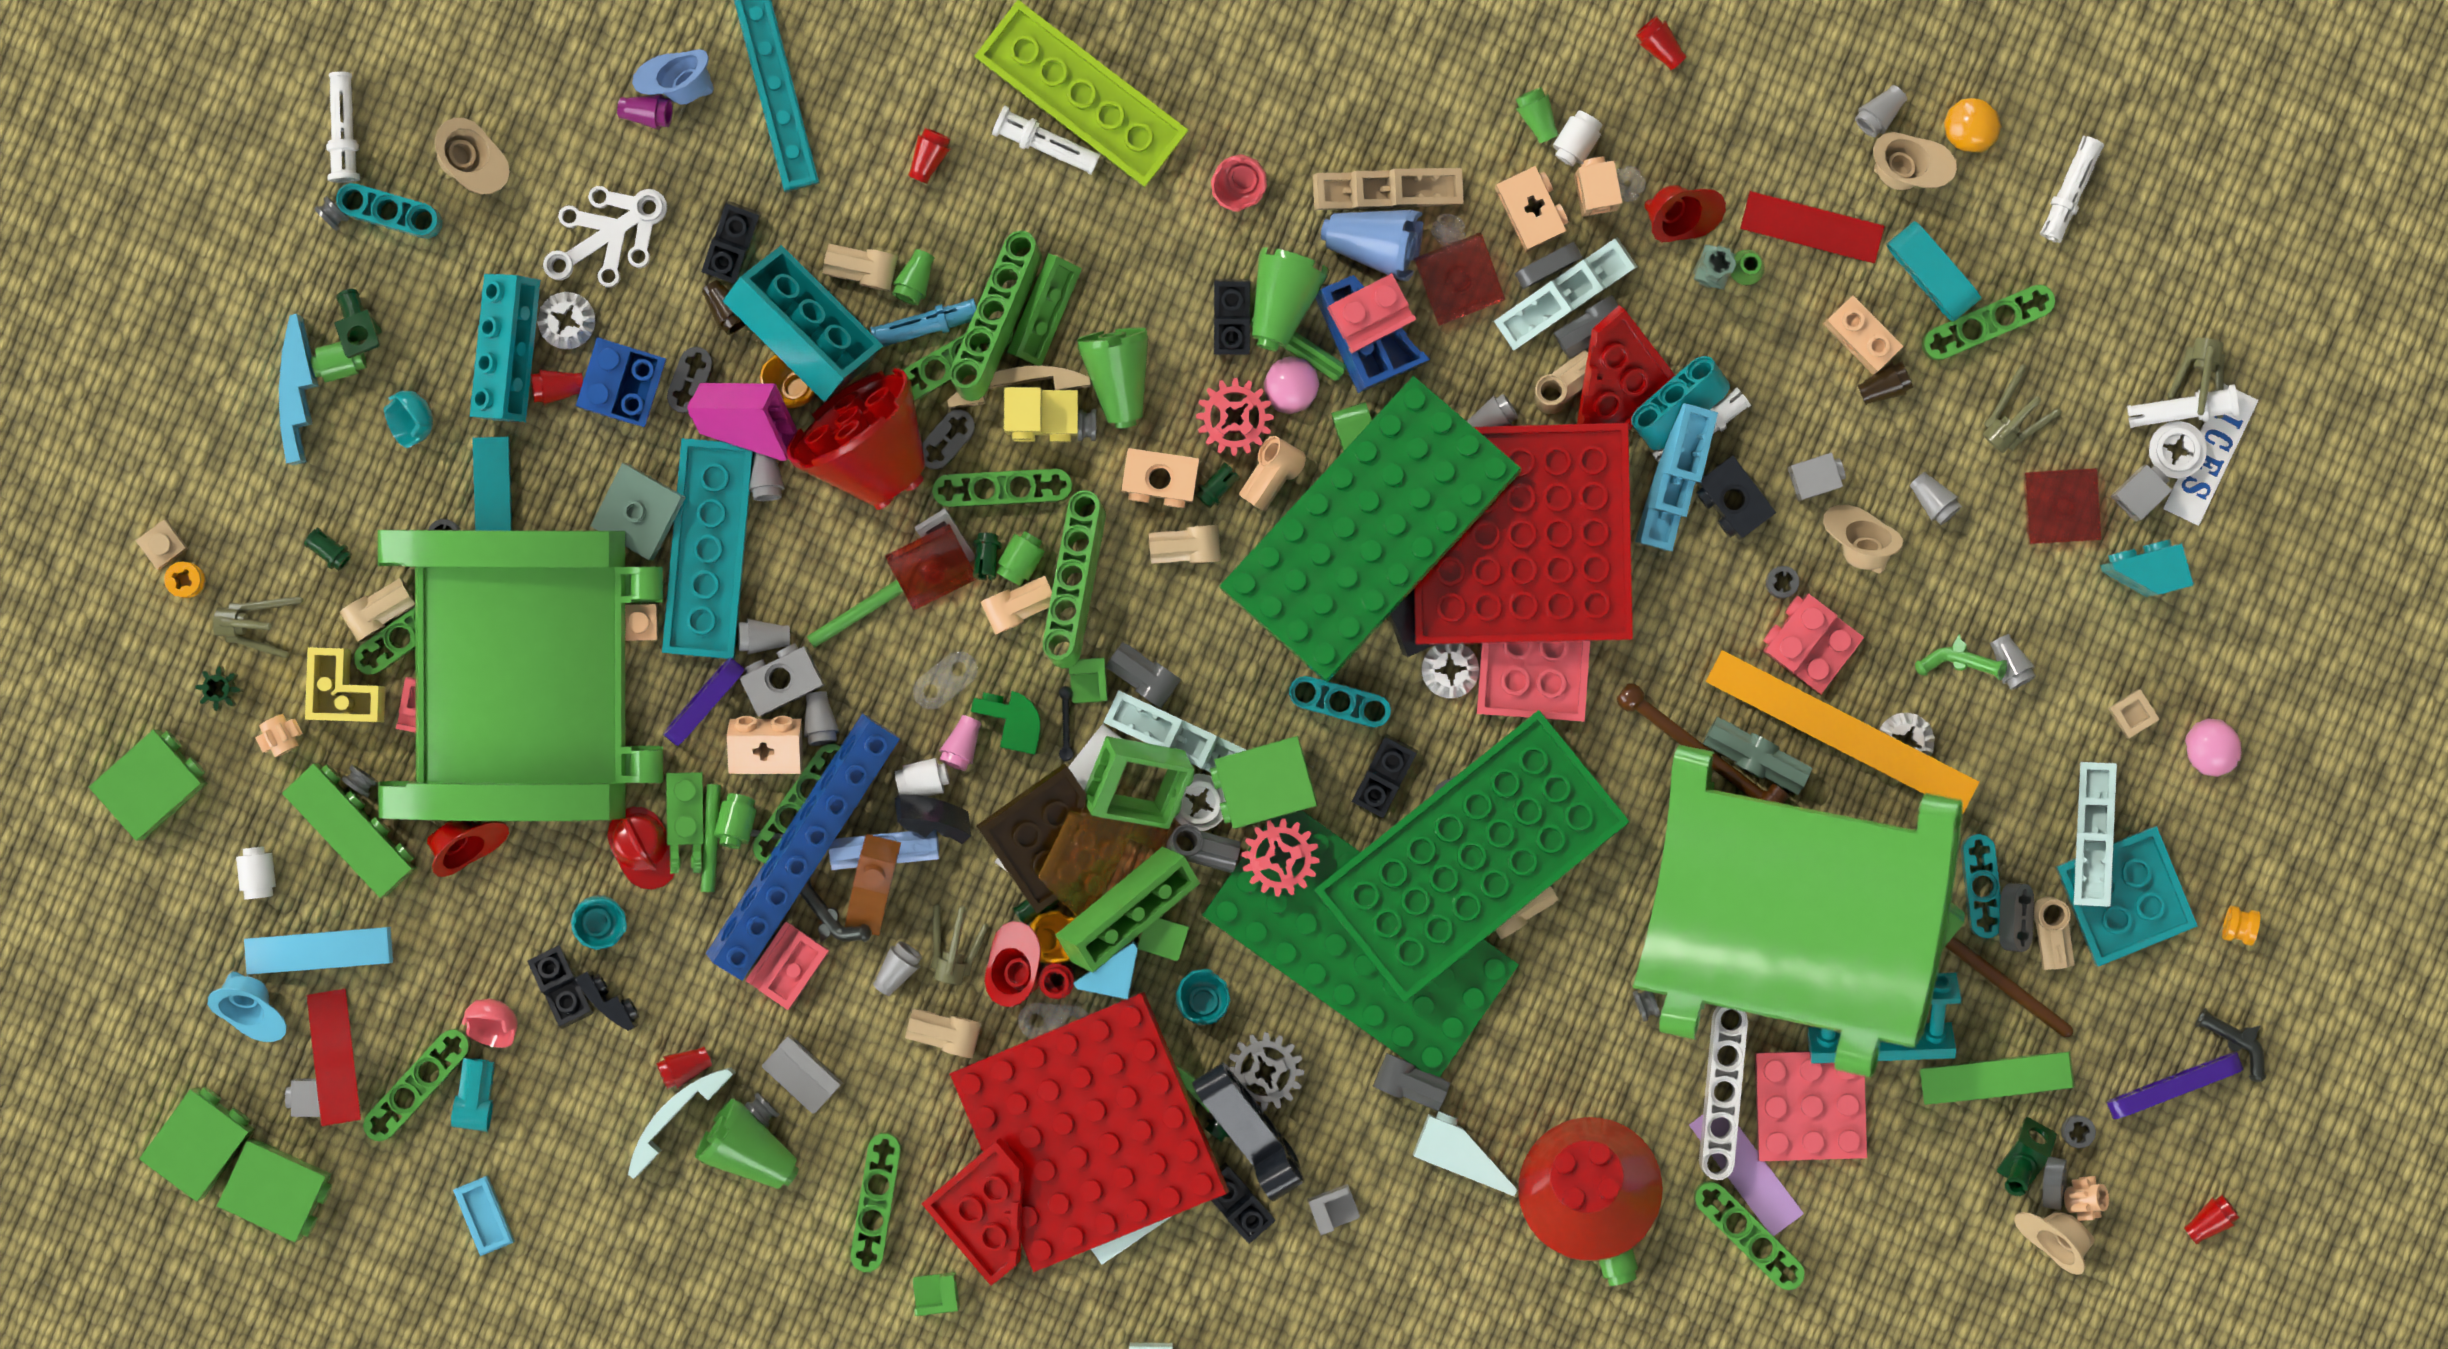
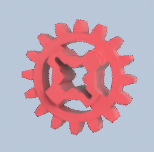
M1233 378L1232 386L1227 387L1224 381L1221 380L1219 381V391L1215 392L1211 388L1206 390L1210 397L1209 401L1199 400L1198 402L1201 407L1205 408L1204 413L1196 414V419L1205 422V425L1201 426L1198 432L1199 434L1208 432L1210 436L1205 443L1209 446L1216 441L1219 444L1218 453L1220 454L1226 447L1231 448V454L1234 457L1237 455L1238 448L1243 447L1246 454H1250L1249 444L1254 442L1261 447L1263 442L1259 435L1261 433L1270 435L1271 430L1264 426L1265 422L1274 420L1273 415L1265 414V409L1272 405L1271 401L1261 402L1260 398L1264 393L1263 389L1261 388L1253 393L1251 391L1252 382L1249 380L1244 387L1239 386L1237 378ZM1237 393L1247 397L1241 402H1229L1224 396ZM1247 405L1241 415L1243 423L1240 426L1234 422L1222 429L1228 420L1226 412L1229 409L1236 412ZM1213 406L1220 412V422L1214 428L1210 420ZM1254 407H1257L1259 412V422L1256 429L1249 422V413ZM1228 433H1241L1246 439L1229 441L1223 437Z
M1282 818L1279 827H1274L1272 821L1267 820L1266 831L1263 832L1256 826L1254 831L1258 837L1255 840L1246 838L1245 842L1251 846V850L1242 852L1241 856L1250 859V864L1245 865L1243 870H1253L1255 875L1250 879V883L1254 884L1260 880L1263 883L1261 892L1265 893L1269 887H1273L1275 896L1279 897L1281 889L1287 888L1289 894L1294 895L1295 884L1298 883L1305 889L1307 884L1303 878L1306 875L1315 877L1316 873L1310 869V865L1319 863L1320 859L1311 856V851L1317 849L1318 845L1307 843L1306 840L1311 835L1310 831L1304 832L1302 835L1298 833L1300 823L1296 822L1292 828H1288L1286 819ZM1279 833L1289 834L1295 837L1301 844L1291 847L1282 842ZM1267 837L1270 844L1265 856L1256 858V852L1260 843ZM1274 841H1277L1278 846L1281 847L1283 852L1289 851L1291 854V858L1286 860L1287 866L1285 868L1287 874L1283 873L1278 863H1271L1270 857L1275 855ZM1305 857L1302 870L1296 877H1293L1291 871L1296 859ZM1270 868L1278 872L1281 882L1266 878L1260 871Z

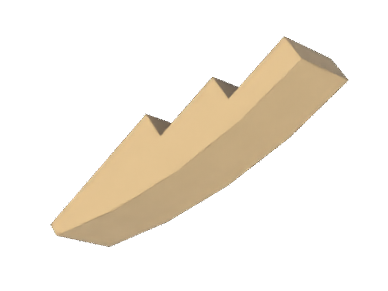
M1410 168L1313 174L1314 210L1384 209L1464 204L1462 168Z

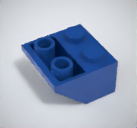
M597 337L576 406L586 411L645 428L667 359Z

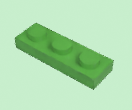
M1048 253L1007 353L1032 365L1042 366L1082 268Z

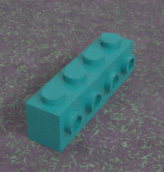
M484 274L470 417L493 421L526 423L541 280L519 275Z

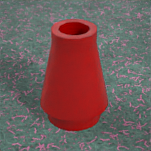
M1657 16L1647 22L1635 34L1640 40L1638 44L1663 62L1670 70L1676 68L1687 57L1680 48L1666 20L1662 22Z
M924 128L922 135L918 134L908 176L928 184L930 177L950 151L948 145L951 139L939 132Z
M539 370V373L531 374L534 403L543 402V405L580 394L583 384L582 372L567 373Z
M1057 963L1043 968L1038 979L1041 991L1052 999L1066 997L1074 986L1072 969L1066 964ZM1056 974H1061L1065 980L1063 982L1059 981L1056 978Z
M704 1046L695 1050L663 1056L664 1060L656 1063L667 1090L675 1086L677 1089L703 1070L712 1066Z
M2224 1195L2217 1199L2212 1197L2184 1229L2196 1244H2199L2209 1237L2234 1227V1222L2240 1216Z

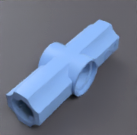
M935 829L926 838L914 831L873 834V836L901 842L896 864L939 859L938 836ZM866 835L835 838L829 847L831 870L857 868Z

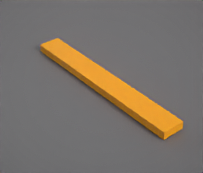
M1723 650L1706 680V683L1923 794L1928 793L1962 800V814L1965 812L1980 783L1964 773Z

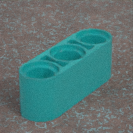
M353 183L341 187L336 195L338 208L353 219L426 239L435 237L442 228L443 220L439 212L422 202ZM360 192L363 196L362 206L357 210H349L347 206L348 197L352 193ZM395 202L398 207L397 215L391 220H384L381 215L383 206L386 203ZM423 212H430L432 224L425 230H418L415 224L417 216Z
M1913 221L1886 244L1894 258L1951 322L1957 320L1981 300V296L1975 287L1916 221Z
M1709 356L1698 357L1634 412L1631 423L1650 449H1664L1683 403L1710 410L1726 396L1730 389V383L1713 358Z
M1310 676L1297 678L1289 688V697L1295 706L1364 726H1382L1391 715L1388 701L1379 695L1332 682L1326 683L1324 680ZM1308 682L1314 686L1315 697L1311 702L1302 703L1296 698L1295 688L1299 683ZM1341 691L1349 696L1350 705L1346 711L1336 712L1330 707L1329 700L1334 692ZM1378 701L1383 705L1385 712L1380 721L1372 722L1365 717L1364 708L1368 702Z

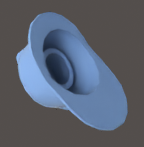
M701 49L656 56L638 68L632 81L637 92L648 95L664 94L671 101L680 105L688 104L699 97L709 95L714 90L710 74L706 68L709 56L706 51Z

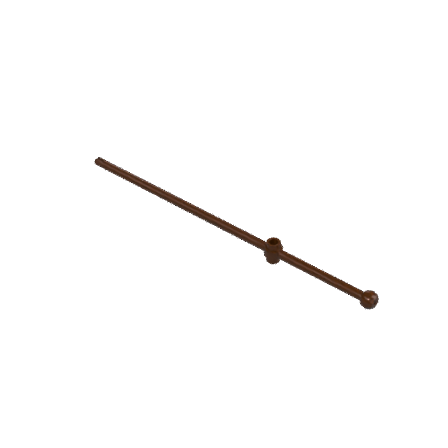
M1628 683L1617 696L1618 705L1623 710L1630 712L1636 710L1680 745L1712 751L1646 701L1640 686ZM1716 753L1713 754L1712 769L1748 797L1782 804L1790 797L1775 784H1772L1767 791L1761 789ZM1955 936L1945 946L2063 1037H2070L2073 1034L2071 1025Z

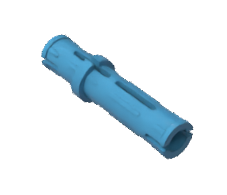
M974 298L943 307L942 304L937 305L935 310L870 327L871 333L883 347L938 331L947 333L950 332L952 327L970 323L977 305Z

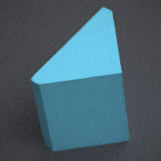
M1134 940L1118 951L1093 973L1088 971L1076 979L1073 984L1078 990L1128 999L1138 953V944Z

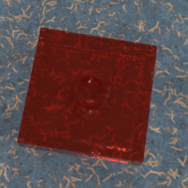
M1481 233L1413 258L1439 326L1505 300Z
M2097 468L2024 473L2028 544L2101 540Z
M950 524L885 555L913 610L977 580L973 577L974 569Z

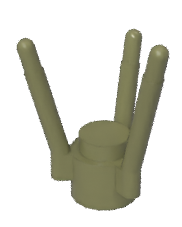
M2196 338L2194 347L2186 348L2184 361L2168 393V399H2174L2192 361H2194V368L2203 371L2197 413L2198 415L2204 414L2211 372L2215 371L2216 391L2224 390V362L2226 355L2222 354L2223 342L2209 338ZM2218 415L2216 417L2218 419L2223 418V415Z
M2025 364L2020 365L1994 412L1984 423L1988 429L1982 435L2001 453H2004L2008 448L2013 451L2020 442L2061 414V410L2057 408L2016 435L2020 431L2017 426L2041 402V398L2036 396L2012 420L2006 416L1999 420L2027 369Z
M282 598L244 604L229 603L228 608L217 607L213 618L214 635L225 636L226 642L239 643L272 655L288 658L289 653L287 651L240 636V634L245 635L247 629L270 630L272 628L270 623L249 621L248 615L242 612L301 604L303 598Z
M935 904L933 907V959L931 968L936 969L934 979L937 981L962 985L963 977L970 976L974 959L989 929L988 924L982 925L965 962H963L964 955L958 954V948L964 924L965 906L959 907L950 951H943L942 957L940 905Z

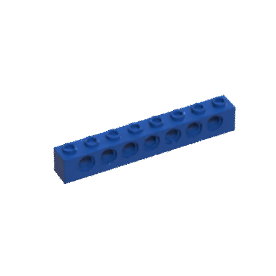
M861 714L840 749L805 800V803H803L801 809H799L786 829L780 842L771 852V856L764 863L706 952V955L713 964L743 981L900 739L892 731L867 715Z

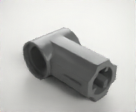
M1613 295L1593 305L1585 311L1586 314L1554 332L1560 347L1568 359L1578 355L1583 350L1589 349L1592 328L1619 306Z
M1122 642L1105 667L1135 687L1137 693L1162 709L1181 679L1156 661L1152 663L1142 656L1143 654Z
M1184 824L1173 831L1166 843V848L1183 855L1187 862L1233 873L1238 860L1241 842L1202 832L1193 825ZM1180 836L1189 838L1193 844V850H1181L1177 846L1176 838Z
M1386 1053L1373 1087L1401 1099L1406 1097L1439 1111L1450 1082L1431 1073L1423 1072L1415 1068L1416 1065Z

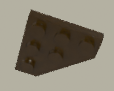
M1065 763L976 825L1036 913H1039L1067 893L1071 858H1074L1079 835L1078 825L1082 808L1084 809L1087 796Z

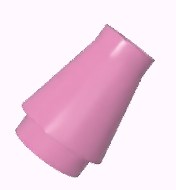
M962 715L958 724L939 750L942 753L939 760L950 767L966 771L968 764H973L981 722Z

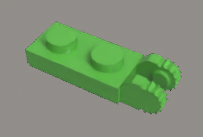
M702 772L666 773L667 845L670 847V874L679 873L680 857L678 845L692 844L691 868L693 873H701V844H704Z

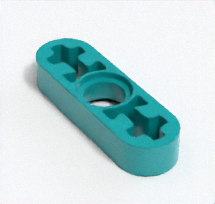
M1973 834L1968 836L1961 846L1968 922L1971 931L1975 935L1982 938H1992L1999 934L2001 894L1996 848L1994 842L1988 836ZM1976 840H1980L1982 846H1987L1988 851L1982 854L1981 859L1982 865L1990 864V871L1976 870L1970 873V865L1978 866L1976 855L1969 854V848L1975 847ZM1981 875L1988 877L1992 883L1991 892L1983 897L1976 895L1972 889L1974 879ZM1994 899V907L1987 906V914L1989 917L1995 918V924L1990 925L1989 931L1985 932L1983 927L1977 926V919L1983 917L1982 907L1974 909V901L1989 902Z

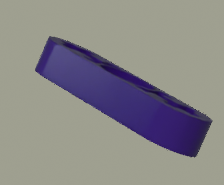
M733 658L727 659L669 724L663 736L675 746H679L734 685L745 668Z

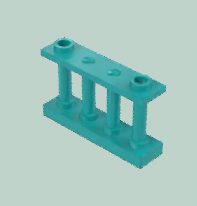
M1957 972L1938 973L1931 1001L1930 1023H1926L1924 1034L1915 1048L1880 1041L1878 1061L1955 1058L1956 1044L1952 1022H1945L1946 1004H1961ZM1808 1027L1807 1038L1811 1063H1835L1836 1051L1842 1032L1819 1027Z

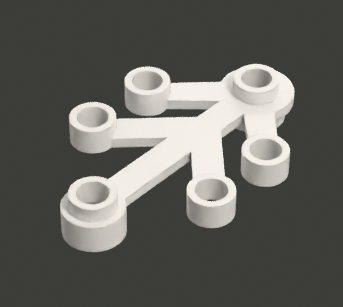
M603 186L593 187L589 192L588 198L594 207L602 209L610 205L630 210L618 219L581 212L570 205L563 207L558 217L561 224L565 227L574 228L582 226L600 231L566 253L562 251L550 252L543 262L545 273L554 280H565L572 274L575 264L608 243L603 267L598 272V280L607 288L615 287L620 282L618 265L625 232L638 224L635 245L628 252V261L636 268L646 267L650 262L648 246L652 227L663 220L667 212L666 200L656 190L645 189L633 197L610 192ZM598 191L606 193V200L601 204L594 202V194ZM648 201H653L656 205L655 211L651 214H646L643 211V206ZM569 210L576 213V219L572 223L564 221V214ZM636 251H643L645 253V260L642 263H635L633 261V254ZM557 260H564L566 263V268L561 273H557L553 269V265ZM607 270H612L615 273V279L611 283L603 281V274Z

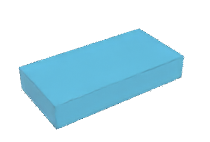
M488 1175L453 1190L480 1256L515 1242Z

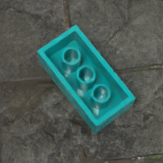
M782 245L744 273L722 300L824 402L860 374L883 347Z

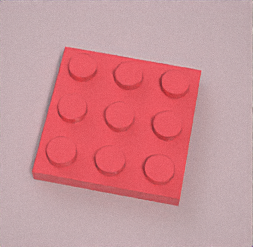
M1590 641L1481 643L1476 714L1529 718L1540 710L1546 719L1585 722Z
M1810 1051L1755 1053L1758 1161L1867 1158L1865 1076L1835 1070V1063H1811Z

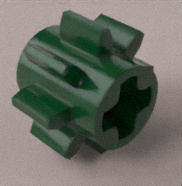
M223 666L217 667L216 675L203 671L202 674L205 678L203 685H195V688L202 690L204 694L200 703L207 704L213 701L214 711L221 710L222 702L235 706L236 703L233 699L235 692H243V689L236 687L234 683L238 674L232 673L224 676L225 670ZM214 682L225 683L222 688L225 693L224 695L213 694L216 689L213 684Z

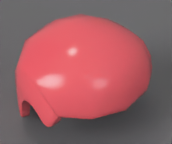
M1234 155L1226 158L1217 166L1211 179L1212 195L1220 206L1235 212H1240L1245 208L1256 205L1262 199L1267 188L1266 171L1258 160L1246 155Z
M495 999L475 1000L465 1010L462 1021L463 1025L467 1023L466 1035L469 1038L496 1048H506L512 1045L518 1024L513 1010L502 1001Z

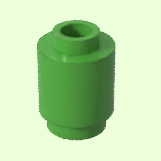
M349 340L352 345H361L359 340L354 342ZM341 342L318 347L315 349L316 356L311 357V364L316 378L322 377L325 383L359 374V370L367 368L365 354L362 353L355 357L347 358Z
M1025 531L1021 537L1014 533L997 562L1000 566L996 573L1021 587L1025 579H1030L1045 553L1044 550L1039 548L1043 541Z
M727 794L726 801H722L714 836L720 839V845L740 849L741 844H749L757 812L754 808V799L740 794Z
M1633 1248L1619 1256L1599 1261L1603 1278L1608 1279L1609 1286H1616L1637 1279L1635 1271L1638 1270Z

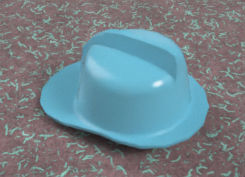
M233 971L227 976L222 988L213 991L208 996L207 1005L212 1012L252 1039L261 1042H274L282 1039L286 1034L287 1025L283 1016L269 1005L268 989L258 979L243 976Z

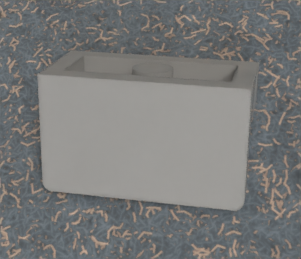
M791 1034L786 1037L762 1065L765 1071L813 1114L843 1084L840 1079Z

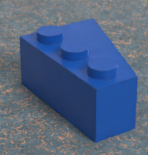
M1352 275L1322 288L1315 299L1357 393H1361L1416 369L1430 359L1412 343L1402 328L1351 354L1346 340L1343 339L1327 307L1364 288L1361 282Z

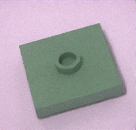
M622 463L591 527L598 531H625V547L648 560H654L686 497L633 466Z

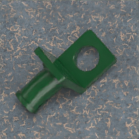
M353 288L343 290L336 296L344 319L336 321L334 324L347 358L355 357L379 347L380 342L377 335L382 333L381 327L369 310L363 309L358 290ZM349 340H350L351 342L358 341V340L361 342V341L366 340V341H365L364 343H362L361 345H352V344L349 342Z
M2029 1117L2023 1120L2017 1142L1997 1168V1172L2007 1178L2005 1182L2006 1191L2014 1196H2022L2026 1193L2029 1185L2047 1163L2048 1157H2051L2057 1136L2056 1132ZM2029 1131L2040 1133L2045 1139V1144L2035 1142L2030 1137Z

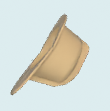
M452 118L445 121L439 127L434 141L437 160L444 172L456 178L466 189L477 194H493L503 188L508 181L510 173L508 161L500 149L475 122L466 118Z
M1891 132L1879 137L1873 147V155L1876 162L1874 172L1879 175L1880 179L1887 186L1895 190H1907L1914 186L1939 188L1952 181L1957 171L1956 160L1951 151L1942 144L1931 140Z
M1836 505L1829 508L1824 514L1823 524L1826 531L1842 543L1843 555L1853 567L1882 573L1890 556L1898 553L1902 548L1903 539L1897 531L1859 507Z
M2020 1212L2015 1215L2014 1222L2016 1227L2030 1242L2047 1253L2061 1268L2075 1275L2084 1273L2086 1268L2084 1256L2094 1244L2095 1239L2074 1216L2063 1212L2053 1213L2044 1219L2026 1212Z

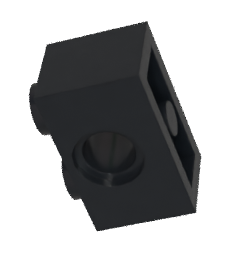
M1734 456L1729 457L1702 478L1701 482H1696L1700 488L1696 492L1698 498L1707 509H1710L1712 506L1721 516L1717 522L1729 538L1734 535L1738 540L1744 538L1776 514V511ZM1728 490H1735L1740 493L1742 505L1738 510H1731L1724 504V495Z

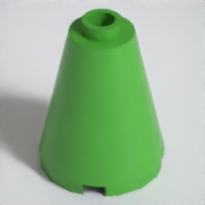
M1268 247L1261 249L1258 260L1252 337L1258 340L1257 346L1277 352L1278 347H1286L1328 277L1330 270L1323 265L1322 270L1319 271L1313 268L1315 260L1281 249H1276L1274 255L1268 254Z
M1146 328L1115 329V332L1107 334L1101 331L1077 339L1078 350L1108 423H1115V428L1137 425L1136 419L1143 417L1149 337Z
M733 1098L730 1099L713 1119L716 1123L710 1133L706 1131L697 1147L695 1158L703 1164L779 1189L783 1184L788 1187L799 1171V1168L795 1166L797 1158L740 1101L738 1102Z

